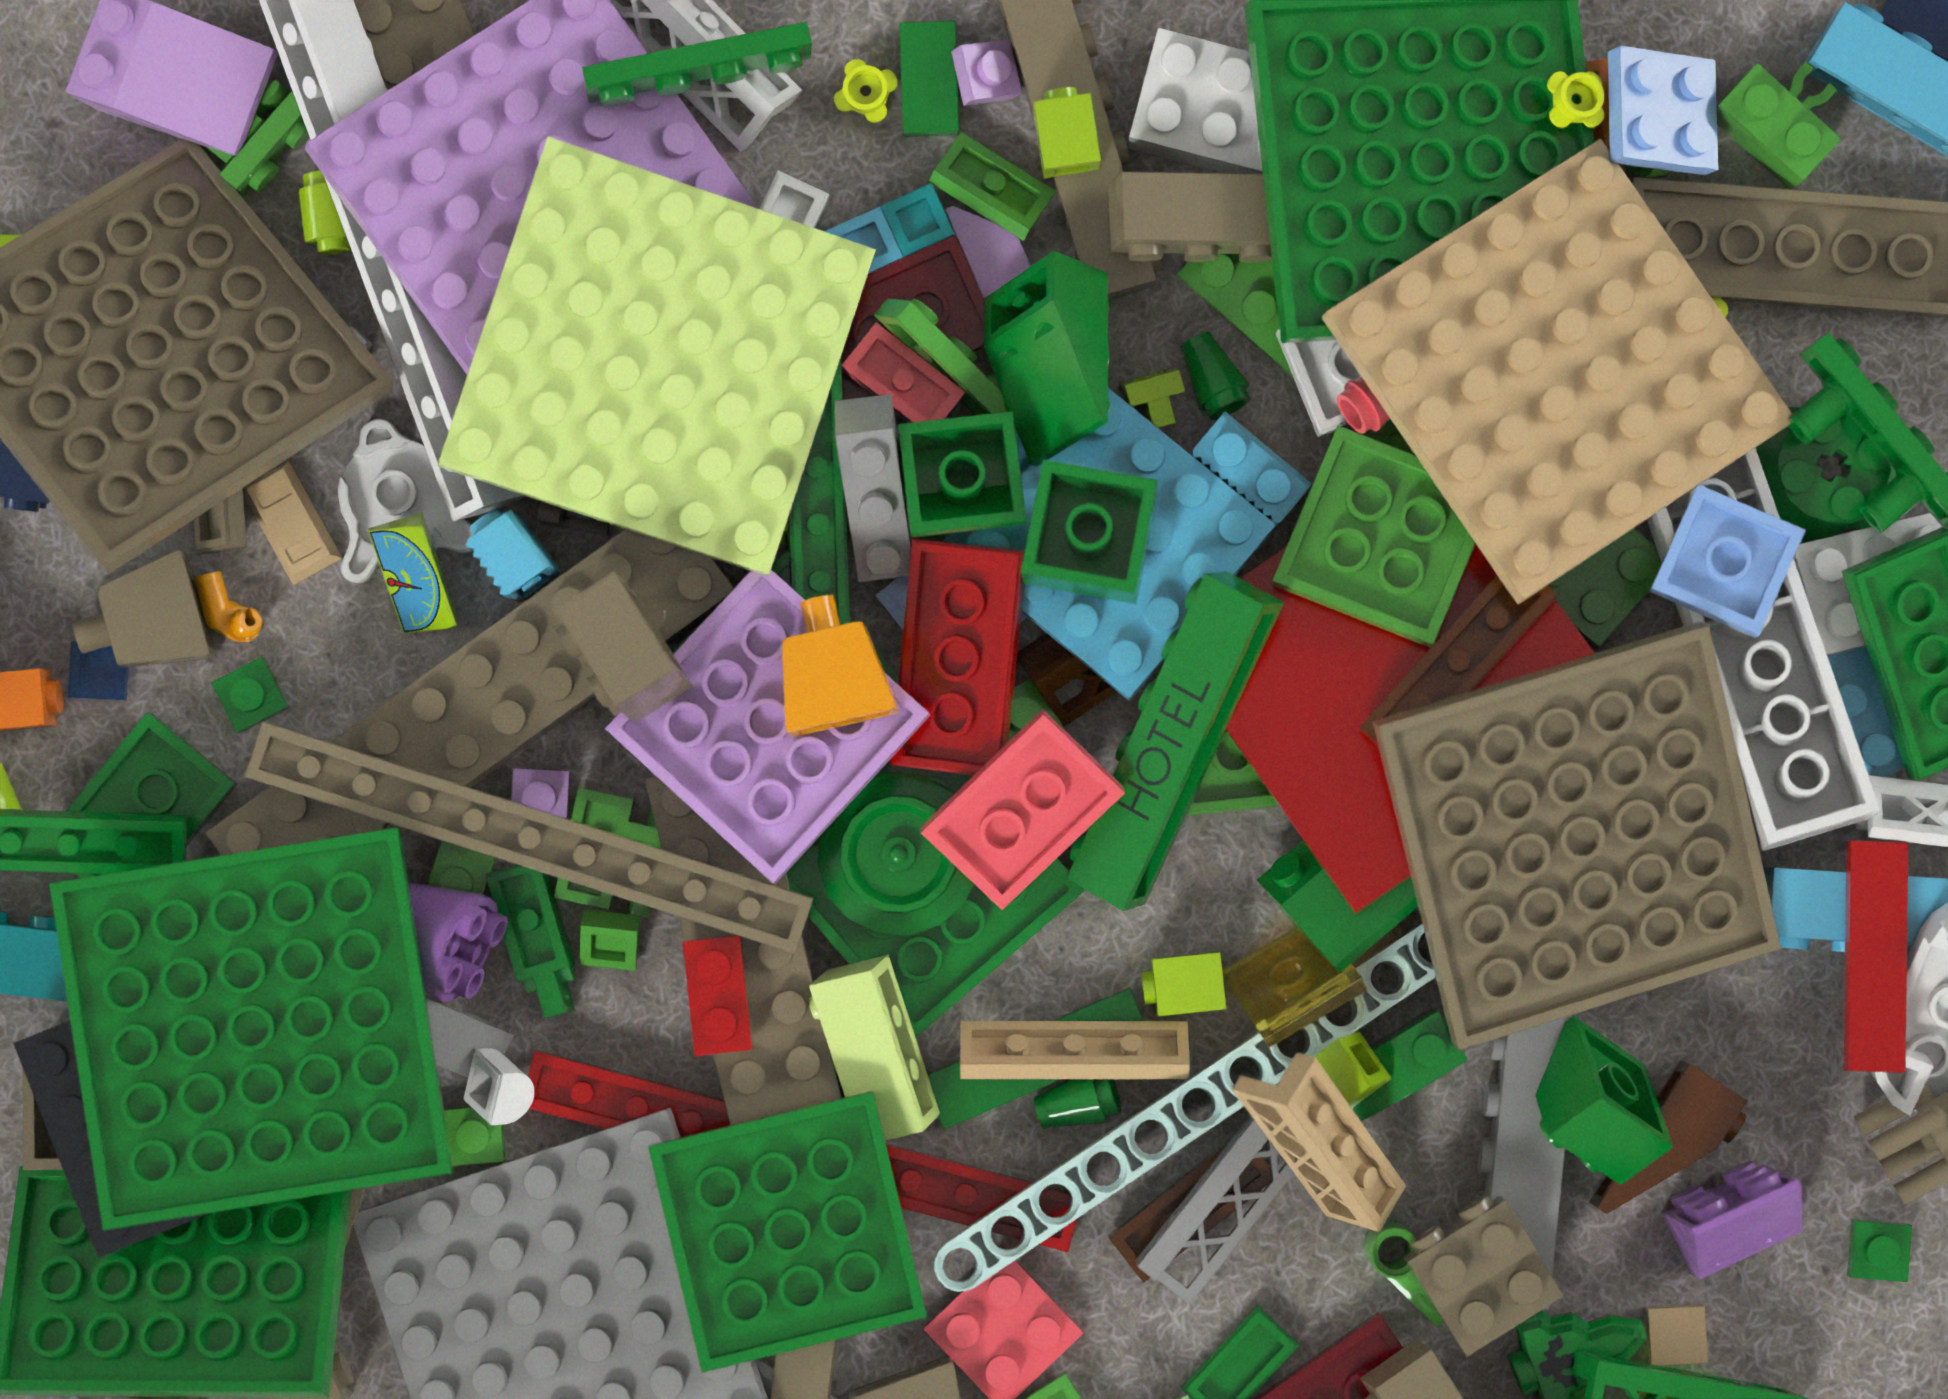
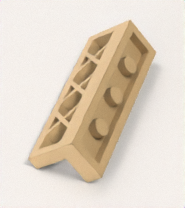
M1296 1053L1277 1086L1240 1076L1232 1089L1323 1213L1328 1217L1380 1232L1406 1188V1184L1317 1059Z

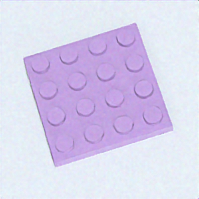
M771 570L768 576L750 571L673 654L692 683V688L637 723H634L621 712L605 729L775 885L930 717V714L886 674L899 706V714L798 737H792L788 734L785 725L782 639L806 633L800 602L804 601V599Z

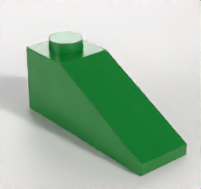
M1428 1009L1370 1045L1392 1079L1354 1106L1352 1110L1362 1122L1419 1091L1468 1060L1463 1050H1458L1452 1044L1448 1026L1437 1010Z

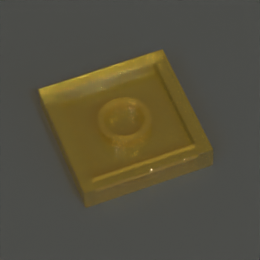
M1296 927L1222 970L1226 983L1268 1048L1368 990L1353 964H1350L1339 973Z

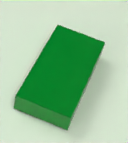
M955 21L899 22L903 137L959 135L957 75L951 53L952 50L956 49Z
M1257 1304L1181 1386V1390L1189 1395L1191 1399H1250L1300 1344Z

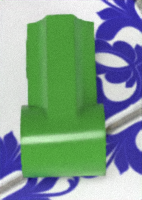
M1387 1219L1380 1232L1369 1229L1365 1234L1363 1246L1365 1255L1377 1272L1385 1276L1427 1319L1438 1327L1444 1321L1403 1257L1413 1251L1410 1242L1416 1237L1405 1225ZM1390 1236L1403 1237L1406 1247L1405 1252L1399 1259L1392 1262L1379 1259L1378 1250L1383 1240Z

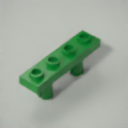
M1829 332L1815 340L1799 353V356L1819 378L1823 388L1788 417L1791 422L1789 425L1791 431L1804 444H1808L1847 414L1894 468L1896 477L1859 508L1862 516L1871 527L1879 533L1884 532L1920 502L1943 528L1948 529V472H1945L1931 456L1935 453V449L1930 440L1917 427L1912 426L1908 428L1895 412L1898 404L1892 394L1879 382L1871 384L1858 368L1861 360L1848 342L1842 338L1835 340Z

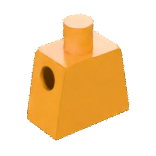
M834 595L818 596L800 602L806 633L782 639L785 725L787 733L792 737H798L899 714L898 703L869 632L863 622L859 621L840 625Z

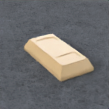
M289 460L242 488L247 503L293 585L343 559Z

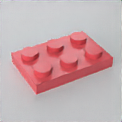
M1042 709L921 826V834L1003 910L1125 794L1124 786Z

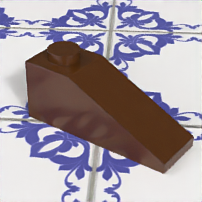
M1680 1060L1657 1096L1673 1148L1622 1185L1606 1176L1589 1203L1608 1214L1715 1151L1722 1140L1730 1143L1745 1122L1746 1115L1741 1111L1746 1105L1747 1100L1693 1065Z

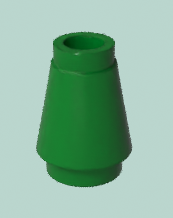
M1211 332L1198 334L1182 344L1181 350L1185 356L1184 359L1199 410H1206L1211 420H1217L1225 411L1230 415L1249 403L1251 398L1246 390L1250 385L1217 341L1214 340Z
M1070 1079L1044 1092V1094L1034 1096L1036 1114L1043 1129L1053 1126L1064 1127L1109 1123L1110 1116L1122 1112L1121 1101L1114 1079Z

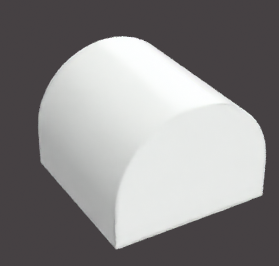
M492 1048L476 1049L463 1099L490 1125L510 1124L521 1118L530 1108L534 1099V1085L531 1079L500 1051Z

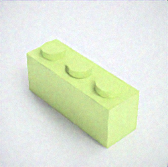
M889 955L826 970L809 985L812 997L809 998V1006L813 1018L820 1019L831 1052L837 1077H839L845 1097L873 1090L885 1140L923 1132L938 1117L940 1112Z

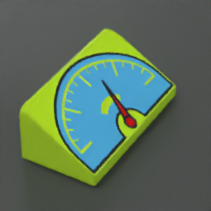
M423 512L368 528V533L403 634L443 630L457 626V613Z

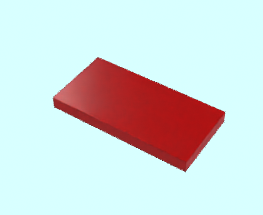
M922 538L912 539L898 685L929 712L930 717L891 758L890 765L974 776L1009 742L1024 592L1021 569L1025 550Z

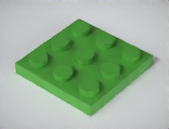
M1337 426L1273 578V586L1431 648L1437 640L1476 543L1416 455Z

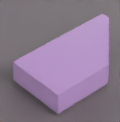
M955 206L945 209L983 298L1031 266L1019 238L990 220Z

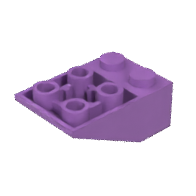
M1747 1161L1725 1171L1722 1174L1725 1182L1704 1191L1702 1185H1696L1672 1196L1671 1201L1674 1206L1661 1213L1689 1273L1700 1280L1803 1232L1802 1187L1798 1179L1764 1164L1756 1167L1753 1161Z

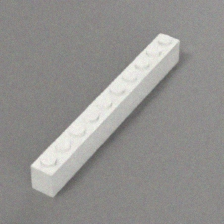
M259 0L310 139H313L388 91L375 60L372 43L365 33L354 0ZM325 178L452 522L506 507L526 497L525 495L438 466L467 374Z

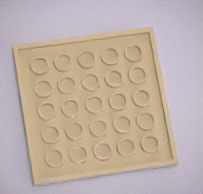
M1601 139L1334 306L1322 317V320L1517 604H1520L1791 424L1788 417L1792 415V412L1620 165L1610 163V151Z

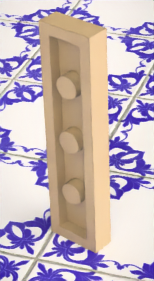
M960 1021V1079H1189L1188 1021Z

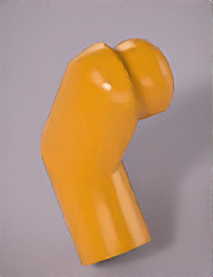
M212 572L194 578L204 620L210 630L235 642H249L259 635L263 626L261 614L252 607L248 608L229 600L222 572Z

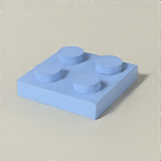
M1619 46L1608 51L1610 163L1698 175H1707L1717 171L1718 142L1715 60Z
M1697 485L1650 592L1757 638L1762 631L1805 530L1702 485Z

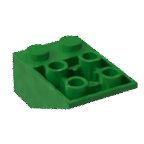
M1052 251L984 298V349L1009 412L1013 411L1014 425L1029 463L1036 467L1041 465L1043 460H1049L1108 423L1110 409L1108 399V363L1110 358L1108 349V313L1110 308L1108 301V273L1056 251Z

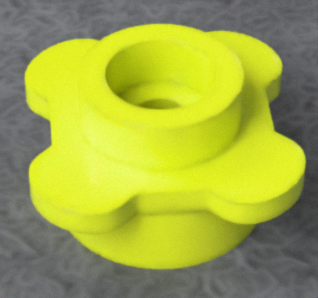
M861 59L849 61L844 68L846 77L843 82V88L834 95L836 108L843 113L854 111L865 115L870 123L881 122L887 116L885 104L889 93L895 91L898 85L896 75L891 70L885 69L880 71L876 67L866 65ZM864 86L870 87V95L863 96L860 93L861 88Z
M1559 71L1548 79L1547 88L1553 95V108L1549 112V117L1555 126L1565 128L1570 123H1584L1587 127L1594 128L1603 121L1605 113L1601 107L1604 103V89L1602 87V80L1596 73L1591 71L1578 72L1568 76L1565 72ZM1572 95H1577L1580 98L1579 104L1572 102Z

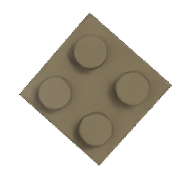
M615 571L555 608L564 624L556 629L559 638L574 659L578 658L584 668L591 667L594 673L588 676L586 681L604 708L608 707L614 716L622 712L634 723H637L693 687L635 592Z

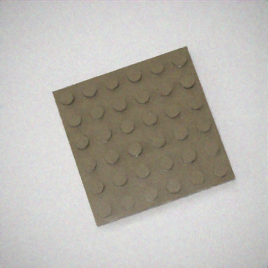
M182 138L0 247V439L107 574L121 567L393 391V380L237 190L220 175L221 171L200 145Z
M1700 621L1373 721L1451 1041L1458 1050L1781 949L1709 625Z

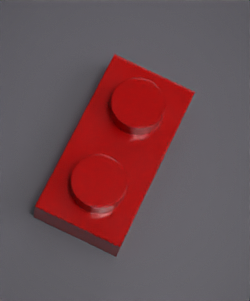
M734 935L683 941L694 1056L752 1050L753 1042L741 936Z

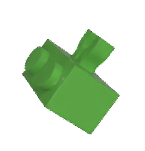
M1805 61L1791 76L1787 89L1757 63L1717 105V125L1787 189L1793 190L1809 176L1841 141V138L1810 111L1826 103L1836 93L1837 89L1829 83L1820 91L1819 95H1809L1803 102H1800L1796 97L1803 90V80L1814 69L1809 63Z

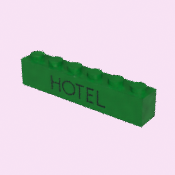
M1227 571L1205 573L1203 578L1201 577L1194 582L1185 599V608L1188 611L1180 629L1172 632L1163 647L1161 657L1165 662L1157 680L1150 682L1141 695L1138 709L1142 713L1134 730L1129 731L1124 736L1116 751L1115 759L1119 763L1113 777L1124 786L1125 794L1101 815L1088 830L1078 837L1070 853V859L1074 862L1066 879L1121 911L1146 904L1284 604L1283 601Z

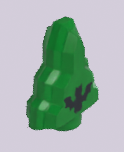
M1541 1310L1515 1327L1520 1349L1508 1353L1507 1357L1523 1397L1537 1393L1540 1399H1581L1585 1397L1588 1380L1572 1373L1576 1350L1629 1360L1648 1338L1642 1322L1638 1318L1606 1315L1586 1322L1572 1312L1548 1316Z

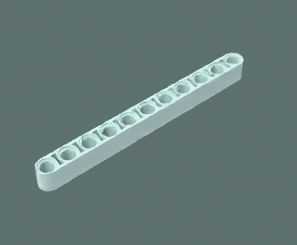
M1423 924L1413 927L945 1241L937 1249L934 1256L933 1269L938 1280L946 1288L953 1291H967L975 1288L1238 1111L1244 1105L1232 1089L1235 1085L1229 1076V1069L1237 1058L1246 1057L1256 1064L1258 1068V1081L1273 1085L1278 1084L1293 1058L1284 1056L1277 1046V1036L1283 1027L1294 1026L1298 1028L1305 1038V1047L1301 1054L1314 1057L1336 1039L1352 1034L1434 979L1436 976L1433 964L1425 961L1418 951L1419 939L1425 933ZM1378 963L1391 965L1398 975V985L1389 995L1379 993L1372 985L1371 973ZM1333 994L1344 996L1352 1007L1350 1020L1344 1026L1331 1024L1324 1014L1325 1002ZM1194 1088L1205 1091L1212 1102L1210 1114L1199 1122L1190 1120L1182 1109L1184 1095ZM1146 1120L1157 1122L1165 1133L1162 1147L1151 1154L1141 1151L1135 1143L1136 1128ZM1099 1152L1111 1154L1118 1165L1116 1177L1111 1183L1106 1185L1093 1183L1087 1174L1089 1159ZM1051 1184L1064 1186L1070 1195L1068 1210L1058 1217L1045 1215L1039 1205V1196L1042 1190ZM1004 1216L1017 1218L1023 1227V1237L1020 1243L1011 1249L997 1247L991 1237L993 1224ZM956 1248L969 1250L976 1260L973 1274L963 1281L950 1279L943 1270L945 1256Z

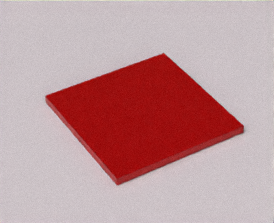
M1477 544L1436 642L1497 576V573ZM1284 547L1240 577V579L1283 601L1284 604L1228 723L1226 731L1356 915L1411 877L1380 749L1360 731V726L1431 648L1273 586V578L1286 550V547ZM1555 600L1474 690L1595 653Z

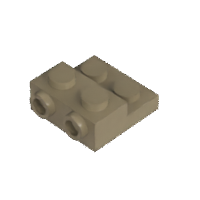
M1484 1195L1470 1202L1458 1212L1462 1220L1444 1231L1441 1230L1439 1225L1424 1231L1410 1242L1413 1251L1403 1256L1466 1357L1564 1296L1536 1252V1247L1511 1207L1501 1196L1491 1201L1488 1195Z

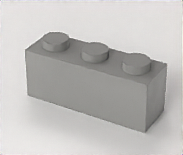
M892 394L835 401V437L858 582L909 576L913 537H911L905 502Z

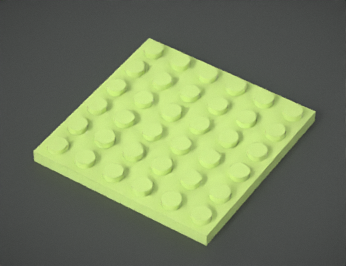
M547 136L438 466L768 576L876 249Z

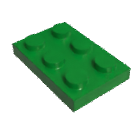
M147 712L66 811L186 815L188 846L236 788L238 783L153 713ZM75 873L80 878L104 875L90 873Z

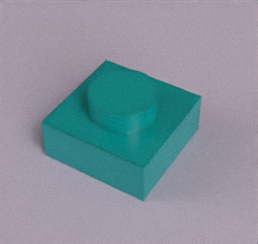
M932 183L880 206L903 258L955 235Z

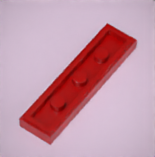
M1856 840L1846 842L1843 1071L1906 1073L1908 843Z

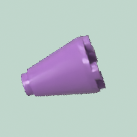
M408 881L425 991L441 1002L453 1001L459 995L466 999H471L483 983L485 972L482 966L489 955L491 947L497 946L502 940L507 929L508 918L498 913L497 904L490 897L481 893Z

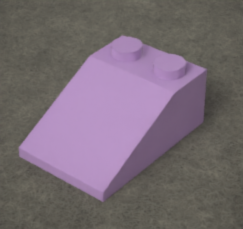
M99 0L65 92L90 107L109 115L236 156L244 146L278 51L153 1Z

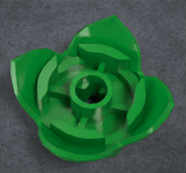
M1800 407L1788 408L1792 413H1794ZM1847 414L1808 444H1804L1799 440L1789 426H1787L1756 447L1779 518L1805 530L1800 544L1836 536L1842 531L1851 528L1861 530L1871 527L1862 516L1859 508L1896 477L1894 468ZM1833 455L1839 460L1837 466L1841 467V475H1836L1826 481L1821 477V473L1825 468L1817 466L1819 458L1825 459Z

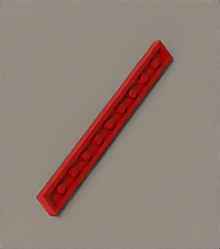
M540 1050L534 1051L528 1077L534 1085V1099L529 1109L607 1129L670 1107L680 1137L731 1125L725 1100ZM886 1143L901 1208L969 1226L1033 1183ZM1046 1186L1039 1196L1041 1210L1049 1217L1063 1215L1070 1206L1069 1192ZM1013 1216L999 1218L991 1229L993 1233L1021 1240L1023 1237L1021 1222ZM1077 1219L1038 1245L1069 1252Z

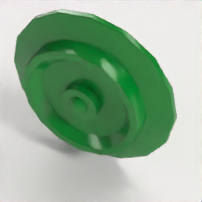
M889 772L876 776L819 836L817 865L827 895L849 920L878 934L910 936L940 926L964 905L974 883L921 834V826L954 795L950 789L917 774Z

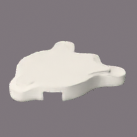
M378 418L368 421L360 431L359 445L353 453L354 457L347 465L343 477L339 478V504L350 533L348 549L341 564L342 575L354 583L361 584L369 581L379 567V562L368 533V528L423 512L435 551L444 548L462 554L472 552L471 549L466 547L467 540L474 535L469 529L472 524L465 519L452 522L425 446L401 435L394 424L388 420Z

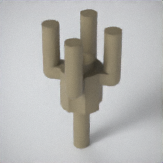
M1925 1084L1913 1109H1916L1918 1114L1868 1140L1890 1180L1940 1153L1943 1155V1159L1893 1185L1904 1205L1948 1183V1091L1935 1097L1927 1084ZM1887 1098L1855 1115L1854 1118L1864 1136H1867L1906 1115V1113L1893 1106Z

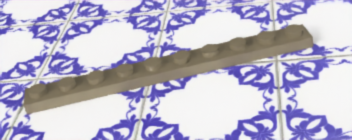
M262 722L245 777L792 953L797 951L813 901V897L269 722Z

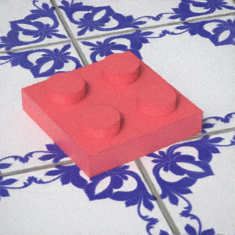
M1016 1260L975 1288L958 1293L923 1327L924 1331L989 1399L1017 1398L1084 1334L1083 1330Z

